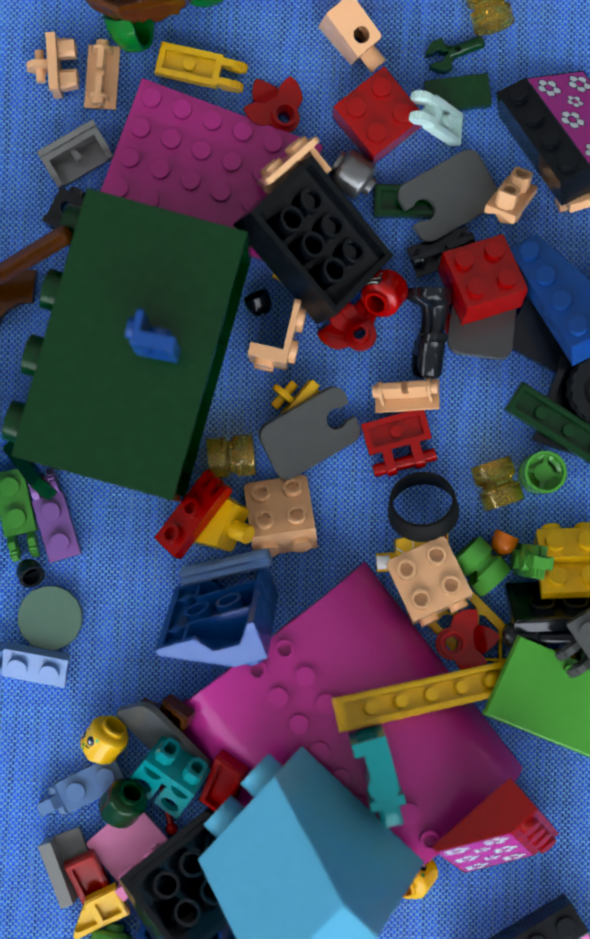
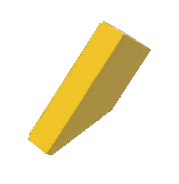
M116 882L86 896L74 929V939L84 937L130 915V907L127 901L123 902L115 893L118 886Z

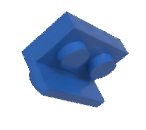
M137 308L135 318L129 317L125 334L136 355L178 363L181 349L176 337H172L169 330L150 327V320L145 310Z

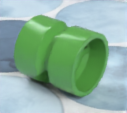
M540 451L525 457L518 468V480L521 486L533 494L552 493L564 484L567 477V467L564 460L558 454L551 451Z
M478 535L459 551L455 558L464 576H469V585L482 597L498 585L512 568L500 555L493 556L491 554L492 547L481 535Z

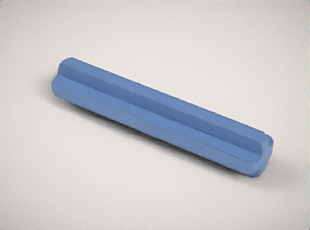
M266 548L183 567L179 572V577L185 586L268 568L271 566L272 556Z

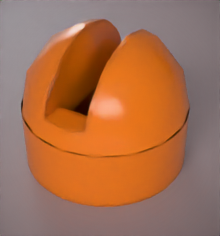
M495 529L491 539V546L497 554L508 555L514 551L519 539Z

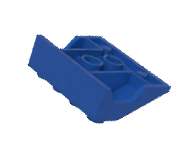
M269 569L257 570L254 580L227 588L216 580L175 588L155 651L157 656L231 667L244 664L252 666L268 658L278 601V593Z

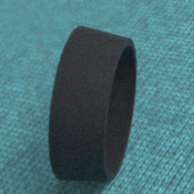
M416 472L403 477L394 485L389 498L388 519L392 528L402 537L417 542H429L448 534L457 523L459 505L451 484L443 477L430 472ZM428 484L446 491L452 497V504L445 516L438 521L429 524H414L398 515L393 505L395 498L403 490L411 486Z

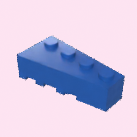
M538 234L509 247L528 287V297L572 366L590 358V280Z

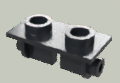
M465 226L451 231L436 241L430 243L421 242L406 248L415 274L417 278L438 271L444 251L476 241L473 233H469Z

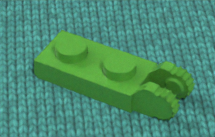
M18 469L0 472V518L4 537L7 538L12 562L21 560V550L17 535L27 533L30 554L33 558L40 556V546L36 532L38 531V525L28 483Z

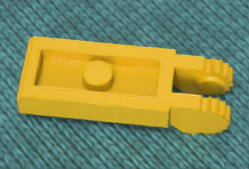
M163 41L161 42L154 73L158 77L212 89L220 88L228 92L242 93L244 85L237 80L220 77L223 68L228 72L246 74L248 64L224 58L222 54Z

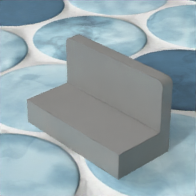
M75 827L44 839L38 846L61 909L73 905L78 898L63 868L64 861L89 851L80 827Z

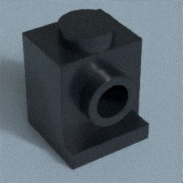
M73 186L70 187L69 191L60 188L47 215H44L42 221L53 230L59 227L66 204L70 203L82 207L85 192Z

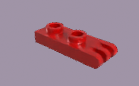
M211 469L203 472L154 537L177 559H182L232 493V489L227 484H224L222 479L215 477L216 475Z

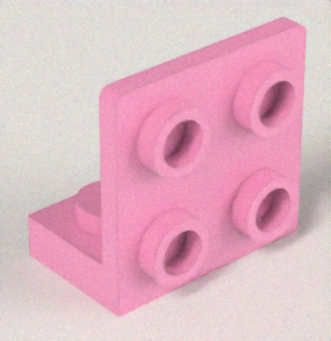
M144 811L137 821L127 828L119 829L107 823L87 841L86 846L90 850L94 848L100 862L119 883L118 879L169 839ZM119 883L115 893L124 902L128 896Z

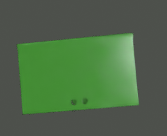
M517 635L482 714L590 758V668L579 676L570 678L566 671L572 664L578 662L577 660L569 657L558 661L554 655L556 651Z

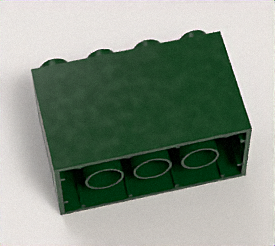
M87 188L82 207L69 203L63 212L60 225L68 226L69 231L73 232L74 235L68 245L69 252L63 272L49 269L45 276L39 305L41 309L51 311V316L45 337L32 334L26 343L21 361V373L32 376L33 379L26 403L16 400L10 403L3 423L2 439L14 442L11 453L13 457L181 502L187 494L252 260L248 232ZM137 308L145 310L150 320V327L171 331V336L176 337L181 349L178 363L136 355L125 334L129 317L135 318Z

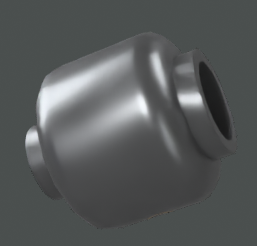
M351 150L348 153L342 151L329 172L332 175L331 180L343 194L351 199L358 197L361 192L367 196L377 182V179L373 177L376 171L375 164L356 150Z

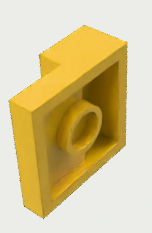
M580 522L574 525L573 528H561L557 523H548L543 525L541 529H537L534 545L548 546L547 557H554L553 571L545 570L544 580L538 579L541 599L590 598V523Z

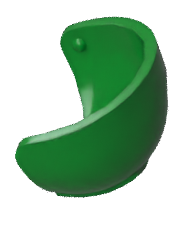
M103 15L105 26L111 38L121 49L127 52L139 53L147 50L152 45L154 21L151 19L144 23L138 21L133 24L131 21L115 20Z

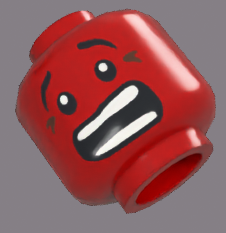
M389 269L379 270L361 290L363 305L370 313L379 317H389L395 314L408 297V286L404 278L397 272Z

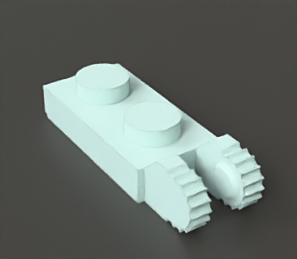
M425 90L412 91L411 100L415 104L424 105L425 107L422 111L410 112L409 121L415 125L423 126L424 130L448 146H460L464 114L438 95H433Z

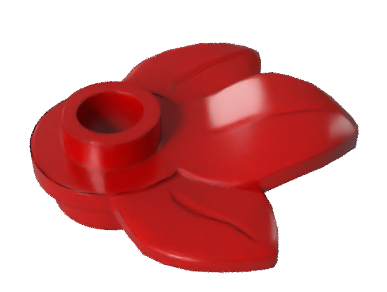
M290 76L283 81L278 89L263 80L256 79L252 88L254 103L248 104L243 109L250 121L259 126L270 125L276 130L280 129L288 133L293 132L300 121L297 109L303 99L301 89L296 80ZM283 115L287 117L288 122H281L278 116Z
M361 299L356 302L355 306L349 302L336 316L329 318L331 324L322 328L317 335L325 345L335 350L350 347L355 351H366L375 344L377 339V332L374 327L377 316L366 309ZM364 330L366 333L363 338H355L357 331Z
M466 609L458 612L453 617L450 627L438 633L435 647L441 657L454 660L458 668L464 670L487 665L486 659L482 654L490 650L497 643L500 636L491 628L478 625V612L476 609ZM450 637H453L457 642L453 650H449L446 647V640Z

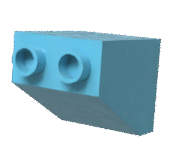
M303 746L296 751L284 766L268 753L241 783L254 797L251 802L244 807L231 795L204 824L217 839L200 856L198 861L236 939H377L425 862L389 828L383 829L381 820Z

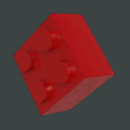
M385 66L333 106L332 117L363 156L374 164L422 127L409 121V113L419 109Z
M504 234L442 253L438 273L445 288L453 289L451 303L461 326L522 306L528 287Z

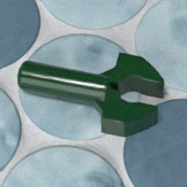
M481 36L449 46L444 44L443 39L440 38L430 44L424 58L431 57L434 54L445 55L444 60L441 62L430 64L429 70L438 74H446L452 71V62L455 58L483 49L485 42Z

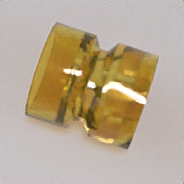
M466 0L467 8L474 10L470 15V19L476 35L483 36L497 33L510 27L515 22L511 4L506 3L504 0Z
M252 434L234 435L231 441H228L225 437L206 439L208 466L215 473V477L220 479L229 478L231 473L234 472L238 477L256 475Z
M511 456L470 469L475 485L482 488L479 497L484 512L525 499L519 481L513 480V475L516 471Z

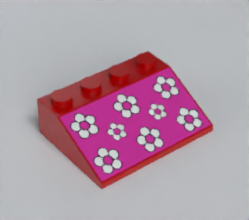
M509 778L435 843L432 849L458 869L467 873L534 856L539 851L543 854L556 843L555 837L559 832L516 783Z

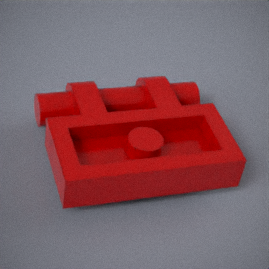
M424 410L407 411L361 424L369 456L382 453L384 462L372 465L375 477L386 474L388 477L398 475L400 470L411 467L420 469L426 467V463L437 461L434 448L422 451L420 445L421 441L432 438ZM410 446V455L394 459L392 449Z

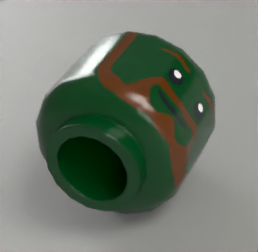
M128 778L118 779L109 786L100 798V815L105 822L119 829L127 828L133 825L145 811L148 801L146 792L141 785Z

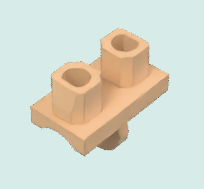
M55 31L45 32L47 59H44V50H35V59L26 62V71L36 74V83L39 84L46 83L45 74L48 73L49 91L53 92L54 99L64 98L63 92L80 89L77 69H62L61 64L63 60H77V44L75 39L58 38Z
M516 166L512 170L511 175H508L487 202L484 212L495 214L501 223L514 224L518 222L522 212L537 192L538 186L531 184L533 173Z

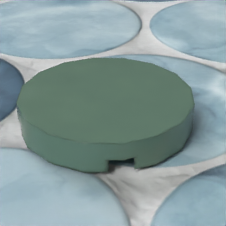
M43 586L31 591L23 599L18 611V626L22 636L32 646L37 648L57 650L67 646L78 636L83 625V610L79 600L68 590L60 586Z

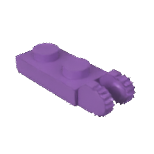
M54 468L46 470V478L58 492L50 500L42 497L28 484L33 498L32 505L49 563L82 554L65 492L61 491Z

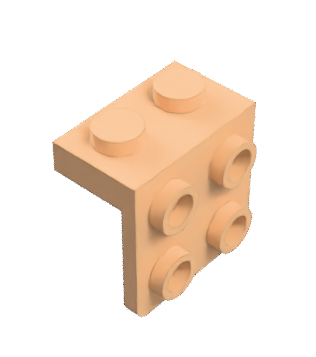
M305 135L302 138H297L284 150L287 154L286 157L282 160L280 158L273 159L259 171L263 177L257 181V184L265 193H268L310 155L328 174L332 170L331 167L314 148L320 140L316 136L307 139Z
M294 300L283 349L250 342L247 355L249 362L253 363L255 369L273 373L274 368L287 371L289 363L295 364L299 341L294 340L296 332L302 333L306 318V309L301 308L302 300Z
M298 475L289 480L276 478L250 482L244 486L246 508L249 509L248 523L255 528V534L251 541L253 551L266 548L270 551L271 556L274 557L281 553H302L318 548L308 479L305 475Z
M439 537L387 562V569L407 609L412 625L420 623L421 627H425L439 620L437 614L447 609L452 614L469 606L467 600L472 598L473 592L446 538Z

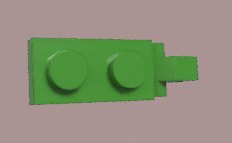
M518 543L510 556V567L513 569V575L544 580L545 570L553 571L554 557H547L548 546Z

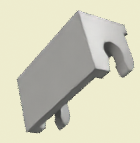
M93 119L37 151L59 190L113 158V154Z

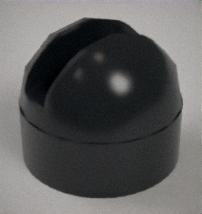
M267 289L255 291L244 298L247 309L255 316L265 315L271 310L272 301Z
M24 559L16 568L17 578L24 587H34L44 579V570L34 559Z

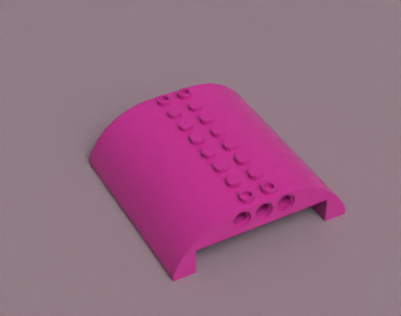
M364 561L339 580V584L272 634L268 658L252 666L246 664L237 667L230 666L189 699L182 701L195 711L193 722L182 733L210 760L212 765L216 755L224 750L250 768L248 776L268 753L284 766L296 751L303 746L371 811L365 790L368 789L364 775L367 767L365 758L355 759L348 733L373 726L339 733L331 699L450 672ZM474 703L377 724L382 725L386 735L397 779L406 800V804L400 806L404 823L389 827V829L425 862L423 866L438 855L432 849L435 843L509 778L516 782L523 769ZM242 786L237 800L246 807L254 797ZM379 812L373 813L376 817L380 819Z

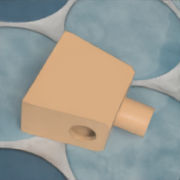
M341 0L325 14L318 27L349 64L353 65L357 60L361 59L372 73L386 61L375 46L382 38V35L357 0ZM354 37L359 38L362 43L357 42Z

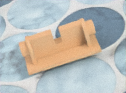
M97 39L95 45H88L84 108L116 110L121 47L109 46V41L105 39Z
M427 378V380L388 383L380 381L375 383V385H372V395L375 398V413L440 409V380Z

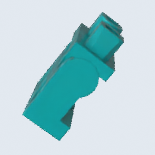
M382 725L348 733L355 759L365 758L367 767L364 775L368 788L365 790L371 812H379L383 829L403 824L400 806L405 805L406 800L397 779Z
M162 735L149 753L141 760L129 779L142 786L149 800L163 784L164 787L153 803L178 819L210 773V769L208 768V763L199 757H192L182 750L180 743L173 738H165ZM139 779L148 783L150 787H147L144 784H142L139 781ZM165 798L172 800L177 806L170 804Z

